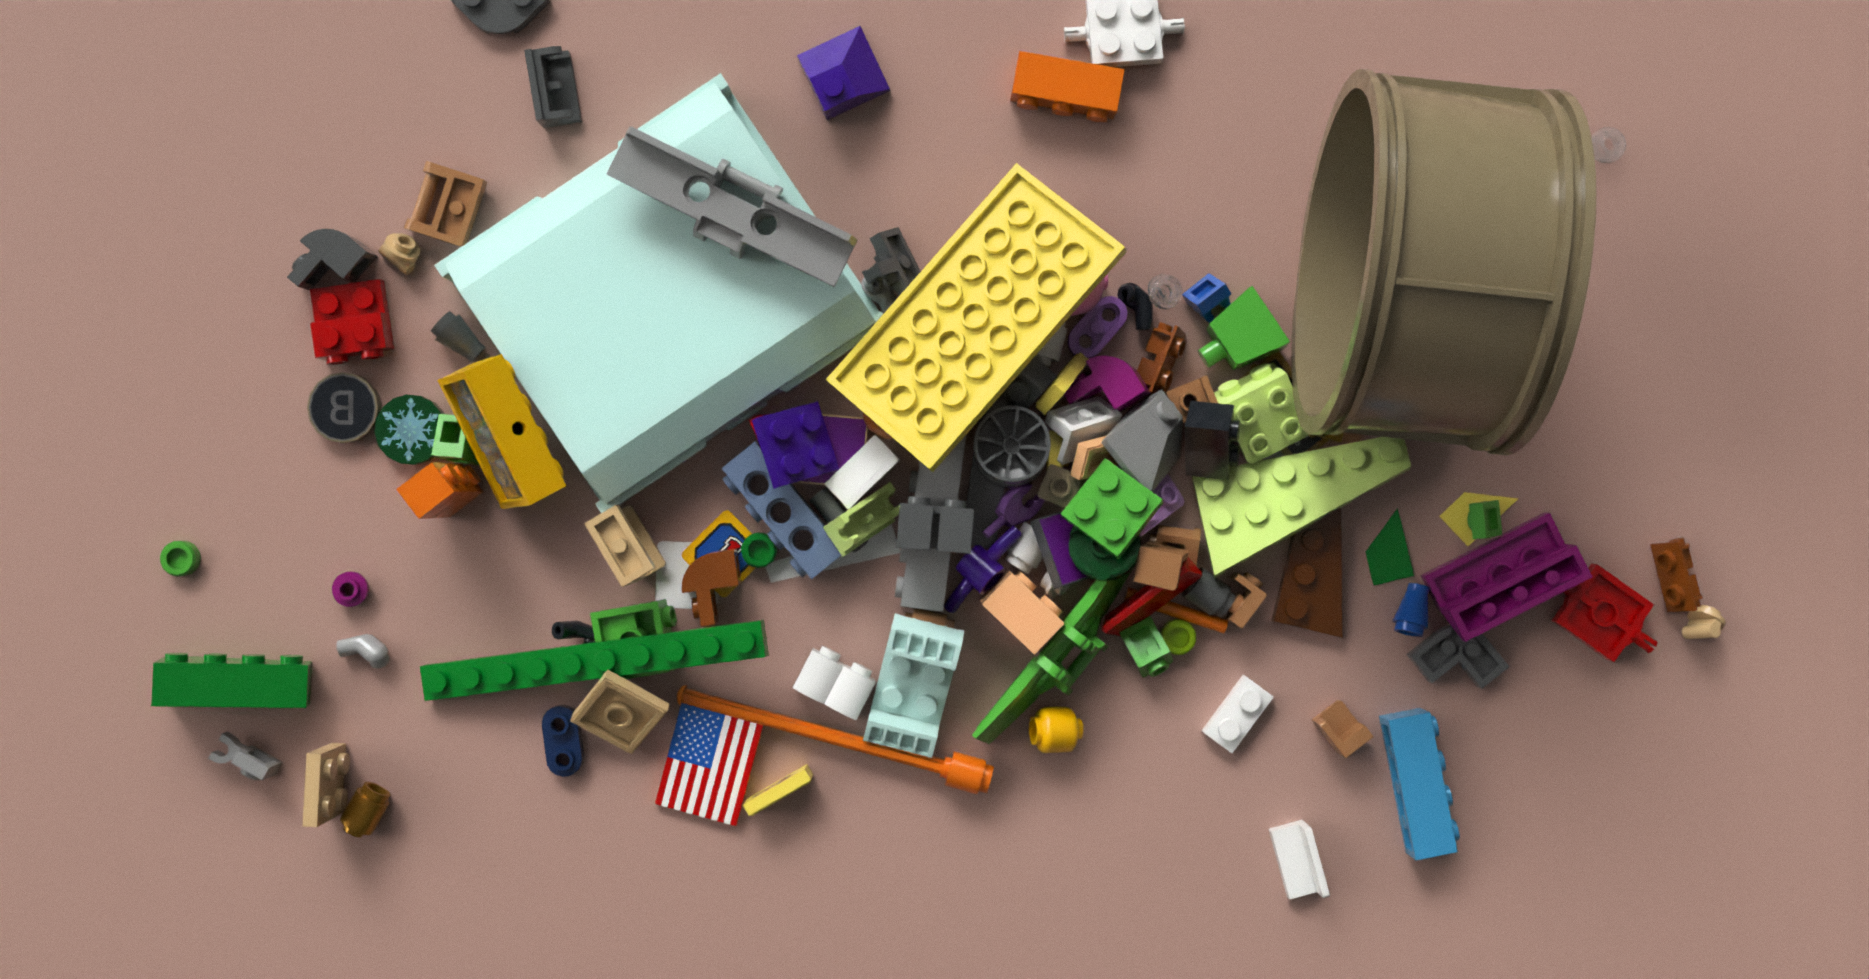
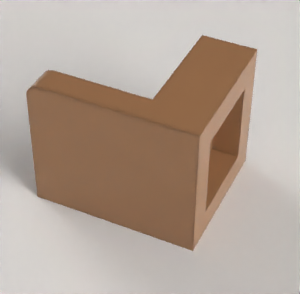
M1146 542L1140 546L1134 582L1172 591L1176 590L1179 584L1182 563L1188 558L1189 551Z
M1336 700L1312 719L1334 750L1344 758L1350 756L1374 737L1364 724L1356 720L1341 700Z

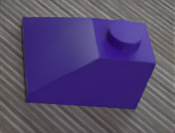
M861 26L797 55L827 120L890 91Z

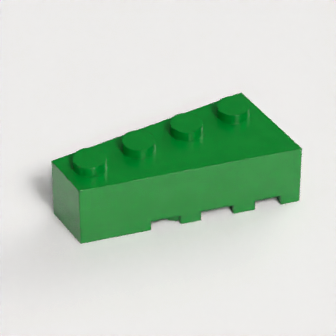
M165 653V657L153 662L151 706L307 708L311 698L312 661H303L302 655H281L280 660L265 659L263 654H244L242 658H227V654L221 653L204 654V657L188 656V653Z

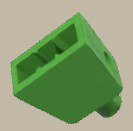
M1251 286L1208 325L1206 330L1213 341L1197 351L1208 368L1225 358L1230 367L1236 370L1285 349L1290 341L1254 287Z

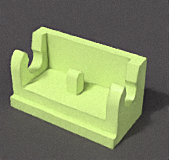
M891 482L823 527L842 557L895 522L894 518L899 515L900 504L894 507L889 501V497L895 492Z

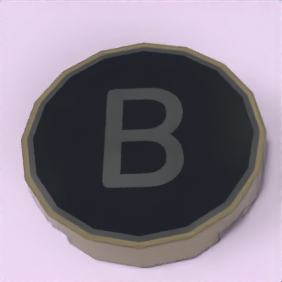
M344 372L331 374L320 380L311 391L307 405L309 420L317 433L328 440L340 443H351L365 438L372 429H375L376 418L382 409L378 392L366 379L359 375Z

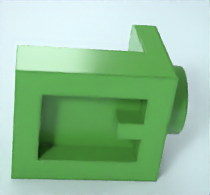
M1151 616L1119 632L1142 678L1148 675L1155 677L1162 674L1169 668V664L1173 662L1171 651Z

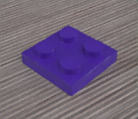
M818 401L752 420L773 489L839 469Z

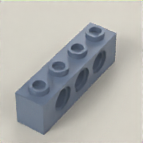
M753 442L721 468L726 473V476L723 478L725 484L735 495L739 492L743 494L749 502L745 505L747 511L757 522L763 519L769 526L771 531L767 535L779 550L786 547L794 557L789 562L802 578L807 574L813 579L841 556L823 529L825 524L792 484L773 489L758 442ZM756 475L765 476L769 482V488L763 495H756L751 490L750 483ZM779 502H784L791 508V517L785 523H780L773 517V508ZM807 530L813 535L814 543L809 550H802L796 546L795 535L798 531Z

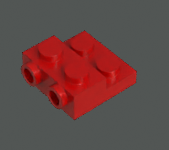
M374 279L310 289L315 321L310 323L315 358L326 360V365H338L348 363V357L361 355L362 360L378 359L384 357L383 351L395 350L384 280Z

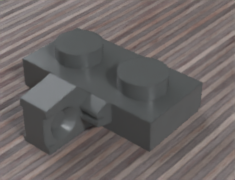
M899 227L879 232L870 238L876 253L874 257L876 263L862 273L868 285L885 279L887 285H892L893 290L900 296L921 271Z

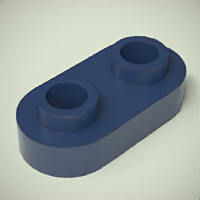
M557 705L549 709L542 719L547 766L552 773L561 777L573 775L584 763L581 727L570 722L575 709L568 705ZM556 718H561L564 721L565 727L563 730L555 728L554 720ZM560 753H565L569 756L570 761L568 765H563L559 762L558 757Z

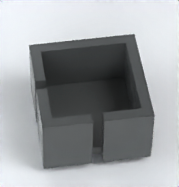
M908 496V503H900L896 548L930 550V548L937 549V551L971 554L974 509L967 508V501L945 499L944 506L930 505V498Z

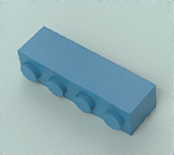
M1422 708L1380 715L1381 730L1406 854L1414 860H1421L1458 852L1456 841L1460 839L1458 826L1455 820L1451 819L1449 806L1453 805L1450 788L1444 784L1442 771L1446 770V763L1443 753L1437 749L1435 737L1439 736V727L1436 718L1433 715L1431 716L1429 711Z

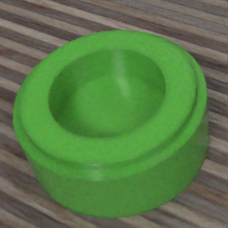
M189 541L171 542L163 548L160 555L162 568L172 576L192 574L197 570L201 561L198 548Z

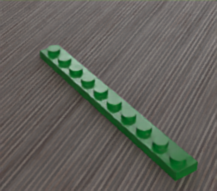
M764 620L425 664L420 666L424 700L430 701L600 679L607 670L623 676L763 658L769 656Z

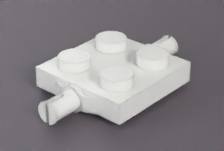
M1086 0L1087 18L1085 26L1064 27V42L1085 41L1090 51L1092 64L1109 67L1161 64L1163 61V35L1184 34V18L1163 20L1158 9V0Z

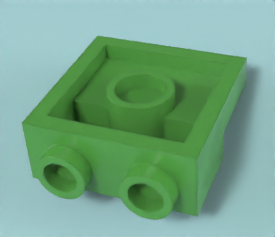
M666 599L590 613L595 642L672 632L671 627H675L677 623L675 609L672 605H667ZM676 669L623 675L621 677L631 679L667 673Z

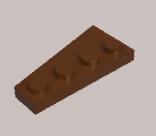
M1341 508L1330 512L1322 519L1291 536L1272 621L1343 638Z

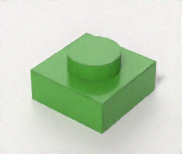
M1499 500L1469 504L1468 525L1472 530L1473 539L1503 535Z

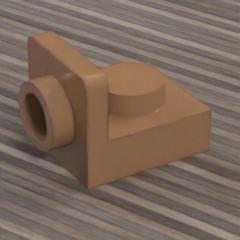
M1234 572L1230 579L1246 591L1243 595L1240 593L1236 594L1235 600L1229 608V613L1225 619L1234 626L1243 629L1267 597V594L1260 589L1263 583L1248 572H1245L1243 576Z

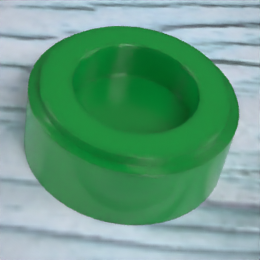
M753 533L742 544V557L748 565L755 568H763L771 564L776 558L777 546L766 533Z

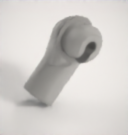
M865 277L862 280L861 284L864 293L880 305L884 314L896 300L892 286H888L884 279L868 285Z
M364 634L337 641V651L340 657L360 654L370 662L373 668L377 669L386 666L389 662L387 647L373 635Z

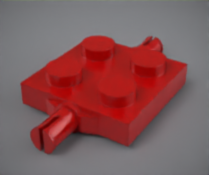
M1591 563L1588 569L1592 578L1562 592L1566 595L1564 603L1551 621L1610 662H1615L1622 650L1632 642L1647 653H1651L1654 650L1651 646L1656 647L1658 642L1642 632L1641 629L1643 628L1644 619L1655 604L1598 564Z

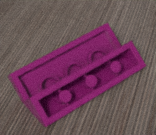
M1544 512L1503 533V535L1497 536L1420 575L1425 586L1429 587V594L1435 606L1464 642L1592 578L1577 545L1565 544L1549 512Z

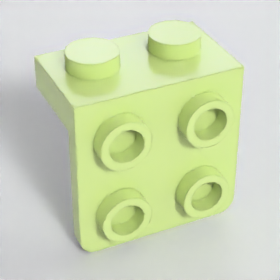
M1274 363L1260 364L1254 367L1249 375L1239 380L1227 381L1219 386L1218 391L1214 392L1218 403L1234 405V420H1240V434L1237 443L1240 445L1244 459L1250 464H1254L1309 435L1303 431L1299 424L1290 379L1287 373Z

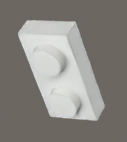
M1242 675L1202 729V732L1233 753L1274 697L1248 677Z

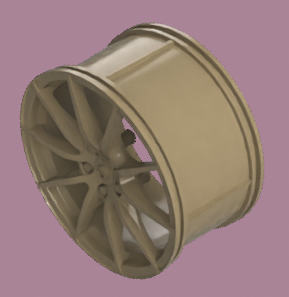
M1367 69L1356 70L1349 76L1336 99L1323 135L1311 182L1301 236L1292 319L1291 364L1294 404L1299 424L1304 432L1311 435H1339L1344 432L1464 445L1472 450L1506 456L1516 453L1533 438L1548 415L1566 374L1580 327L1593 255L1596 223L1595 157L1588 121L1576 97L1560 89H1520L1395 76L1386 73H1374Z

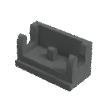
M561 46L524 50L536 121L543 128L582 122L569 50L562 51Z

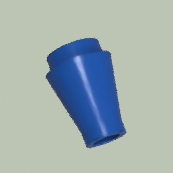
M1408 583L1406 593L1392 620L1395 623L1394 631L1408 636L1423 637L1424 630L1428 629L1429 587L1417 583Z

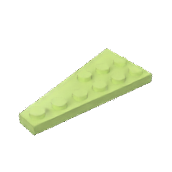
M1378 437L1261 460L1254 464L1246 463L1238 465V467L1232 466L1229 480L1192 476L1214 578L1225 573L1226 570L1240 562L1243 563L1254 557L1255 554L1267 547L1275 545L1317 522L1330 512L1344 507L1366 492L1374 490L1410 470L1411 462L1405 440Z

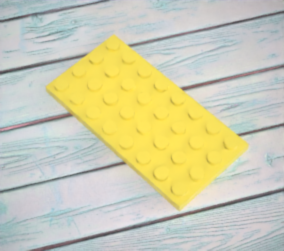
M1016 163L826 380L930 471L934 472L1127 252L1126 248Z

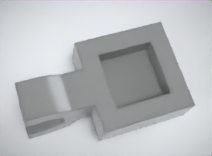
M230 732L222 733L219 738L221 742L228 746V753L224 754L216 750L211 752L208 758L219 764L232 761V764L241 768L240 773L252 780H264L276 775L283 763L253 745L246 746L240 743L239 739Z

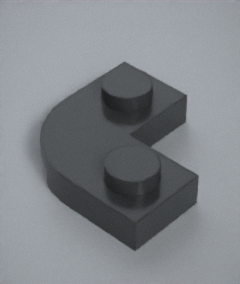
M451 0L480 30L487 34H506L510 32L516 34L523 30L551 2V0Z
M1451 625L1436 630L1406 654L1430 683H1434L1459 663L1474 684L1482 689L1509 668V665L1483 634L1464 642Z

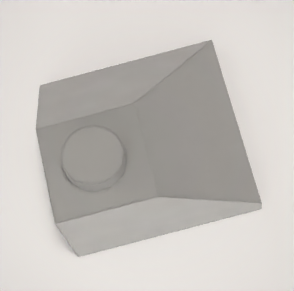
M1161 389L1133 405L1101 443L1125 473L1153 492L1181 456L1183 416Z

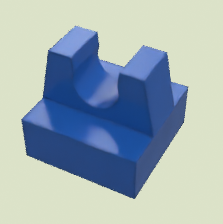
M1210 273L1181 294L1187 305L1192 307L1208 323L1215 319L1211 313L1214 307L1219 305L1226 309L1231 304L1229 300L1231 292L1226 283Z

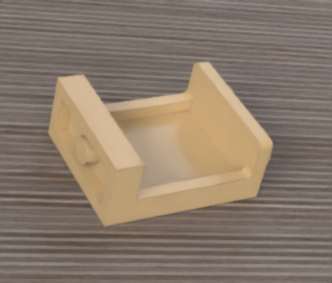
M614 505L584 523L622 587L637 583L666 565V561L633 506L628 505L621 509L619 505Z

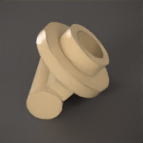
M394 233L386 237L384 244L378 252L405 275H408L416 266L415 262L420 255V247L411 236L403 233Z
M1701 605L1697 607L1698 610L1688 612L1689 622L1682 629V635L1685 639L1718 638L1726 621L1721 616L1719 610L1708 605Z

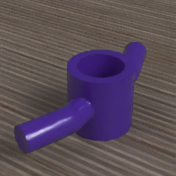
M1014 525L988 551L979 544L971 549V554L966 553L956 566V571L964 579L958 584L944 604V608L948 612L955 613L973 588L981 595L985 594L1002 578L1006 569L998 560L1022 536V533Z

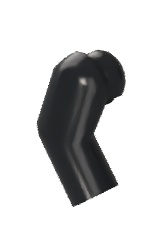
M1134 283L1121 285L1117 296L1118 299L1135 312L1136 330H1153L1152 297Z
M575 620L555 622L552 626V635L555 639L584 638L583 643L595 642L592 625Z

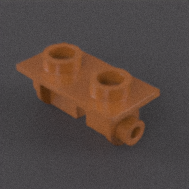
M1160 322L1158 328H1153L1145 351L1156 355V358L1152 361L1142 357L1137 369L1151 394L1161 389L1166 392L1172 384L1174 376L1172 372L1176 359H1180L1184 354L1187 344L1186 334L1179 326L1175 325L1172 331V326Z
M1684 537L1671 539L1665 543L1650 544L1667 612L1698 610L1697 607L1701 606L1700 600L1703 599V596L1700 594L1696 574H1689L1687 570L1694 567L1689 551L1690 544L1685 543Z

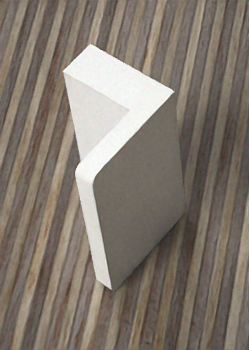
M1100 396L1048 411L1045 424L1063 438L1057 461L1062 465L1073 462L1078 443L1107 436L1121 420L1122 414Z
M874 435L825 485L849 510L900 459Z
M1303 820L1268 829L1287 897L1294 899L1316 892L1322 898L1329 897L1330 893L1312 828Z

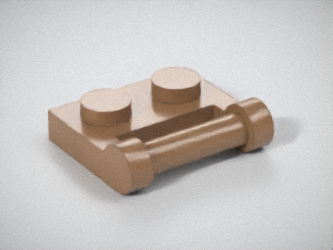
M426 161L423 172L426 174L411 219H406L404 229L462 247L468 243L487 181ZM439 179H446L432 225L425 224Z

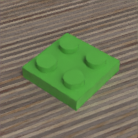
M1104 458L1062 511L1061 516L1117 559H1120L1163 505V499Z

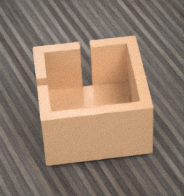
M1008 570L995 586L985 593L980 602L1035 655L1065 624L1059 618L1063 611L1046 595L1039 599L1033 593L1037 586L1020 570L1015 575Z

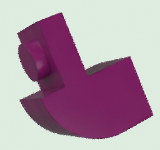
M1102 355L1086 360L1092 374L1088 375L1085 372L1078 375L1064 395L1069 404L1089 399L1104 391L1113 408L1121 412L1149 395L1150 392L1142 377L1133 366L1117 357Z

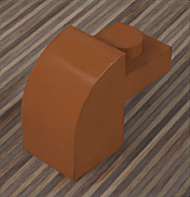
M734 548L707 553L691 563L684 574L681 587L682 593L696 591L697 597L692 598V611L694 619L700 618L701 627L715 625L719 622L715 589L738 586L742 583L738 549Z

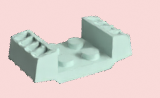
M895 613L863 741L932 758L953 672L956 670L964 630H957Z

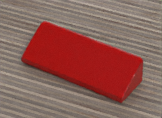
M1188 557L1182 563L1179 584L1176 590L1172 591L1146 584L1105 615L1102 625L1103 632L1120 636L1119 632L1146 619L1200 579L1202 572Z

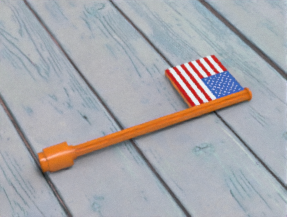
M683 685L678 690L676 696L680 710L655 804L737 826L763 726L939 773L940 777L946 778L945 786L973 794L988 792L994 766L986 764L984 759L955 751L952 758L947 756L944 759L935 756L930 758L863 741V736L688 689L687 685Z

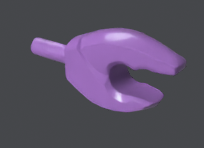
M1027 484L1011 488L1002 496L995 512L998 518L983 531V534L989 538L1003 525L1011 527L1012 525L1016 526L1030 520L1038 513L1045 500L1039 498L1036 494L1023 506L1022 498L1029 492L1032 485Z

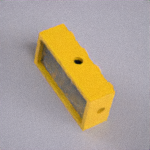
M502 354L474 362L437 381L501 509L530 506L566 487V484L562 478L564 473L560 463L552 457L547 447L548 440L545 432L534 421L531 414L532 407L530 401L520 392L514 380L516 376L512 365L504 359Z

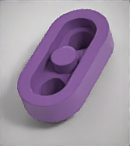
M1113 296L1101 298L1096 306L1088 311L1068 336L1070 352L1074 356L1076 353L1079 354L1081 352L1088 359L1096 356L1126 322L1127 308L1125 304ZM1110 309L1113 311V321L1108 322L1103 319V310ZM1080 336H1088L1091 339V346L1088 348L1081 347L1079 344Z

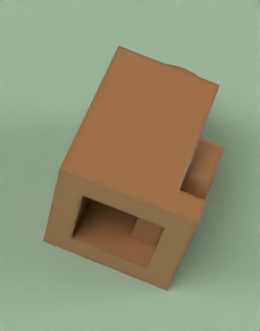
M1207 375L1164 392L1183 416V423L1186 422L1189 410L1183 403L1186 395L1193 396L1195 401L1218 403Z
M1159 525L1157 534L1150 533L1149 542L1169 546L1168 542L1181 544L1178 548L1188 550V557L1197 566L1201 537L1200 528L1191 530Z

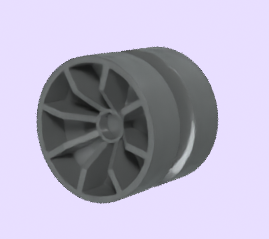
M1020 406L997 408L982 419L975 432L973 456L977 469L986 480L996 486L1003 488L1025 486L1039 476L1046 464L1051 447L1050 434L1044 421L1027 408Z

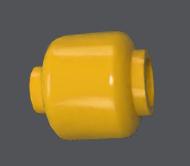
M1067 706L1040 708L1035 716L1029 720V738L1032 745H1036L1042 753L1071 752L1076 747L1078 739L1083 737V723L1080 718L1076 717L1074 711Z

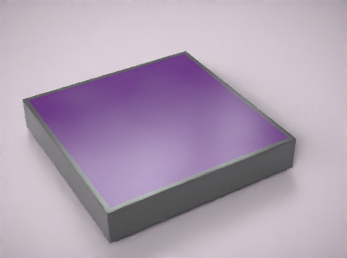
M1062 512L1037 518L1030 522L1054 590L1089 579L1077 569L1069 554V540L1073 525L1062 518Z

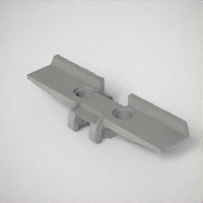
M634 127L628 128L606 175L696 219L693 236L702 241H705L708 237L730 248V254L739 259L745 253V245H749L835 287L858 241L854 236L780 200L783 193L782 187L778 185L772 187L731 167V162L722 159L717 168ZM726 180L761 197L763 200L761 208L720 189L723 181ZM697 182L706 183L710 189L708 198L703 202H695L689 195L691 186ZM771 216L776 219L777 226L773 233L762 235L757 232V227L761 220L771 218Z

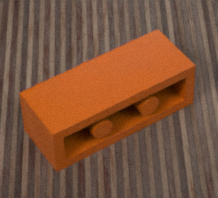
M1019 51L1010 101L1017 102V106L1022 109L1037 110L1038 106L1052 108V113L1061 116H1072L1073 112L1086 114V118L1091 121L1107 122L1108 118L1114 119L1117 113L1125 69Z
M431 462L396 489L418 519L451 517L483 493V490L478 485L481 480L469 465L464 467L463 464Z

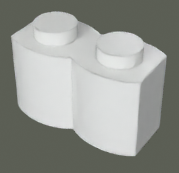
M822 646L820 651L813 648L793 689L851 719L857 720L876 683L875 679L870 677L872 671L856 662H853L850 667L838 661L841 655L825 646Z

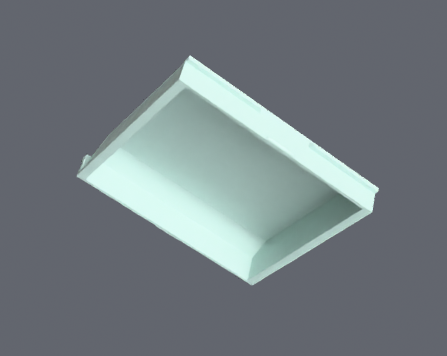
M721 73L638 128V130L717 168L722 159L731 162V167L772 187L778 185L783 188L780 200L816 217L733 95ZM623 139L618 142L616 150L544 198L535 197L434 265L443 278L453 282L499 352L512 365L515 376L600 500L595 505L601 513L614 505H621L707 447L709 440L724 430L733 429L767 406V401L782 391L789 392L853 349L883 315L882 312H879L871 298L864 293L861 283L847 263L835 287L749 245H745V253L739 259L730 254V248L708 237L705 241L694 237L693 228L696 219L606 175ZM726 180L723 181L720 189L758 208H761L763 204L761 197ZM703 182L693 184L689 191L690 198L695 202H703L710 193L709 186ZM771 216V218L761 220L758 224L757 232L762 235L773 233L777 226L776 219Z

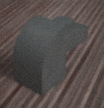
M319 229L310 232L300 240L310 251L308 254H302L295 260L292 265L293 271L287 278L297 287L310 291L331 268L343 279L356 282L378 256L362 242L350 235L335 229Z

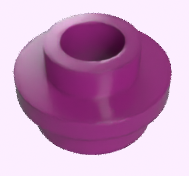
M354 571L338 575L332 584L334 599L346 607L360 605L365 601L369 593V585L365 577ZM347 583H351L354 587V593L351 596L347 595L344 591Z

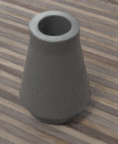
M451 311L447 312L431 329V332L436 336L435 341L467 358L471 363L486 348L460 314L455 316Z

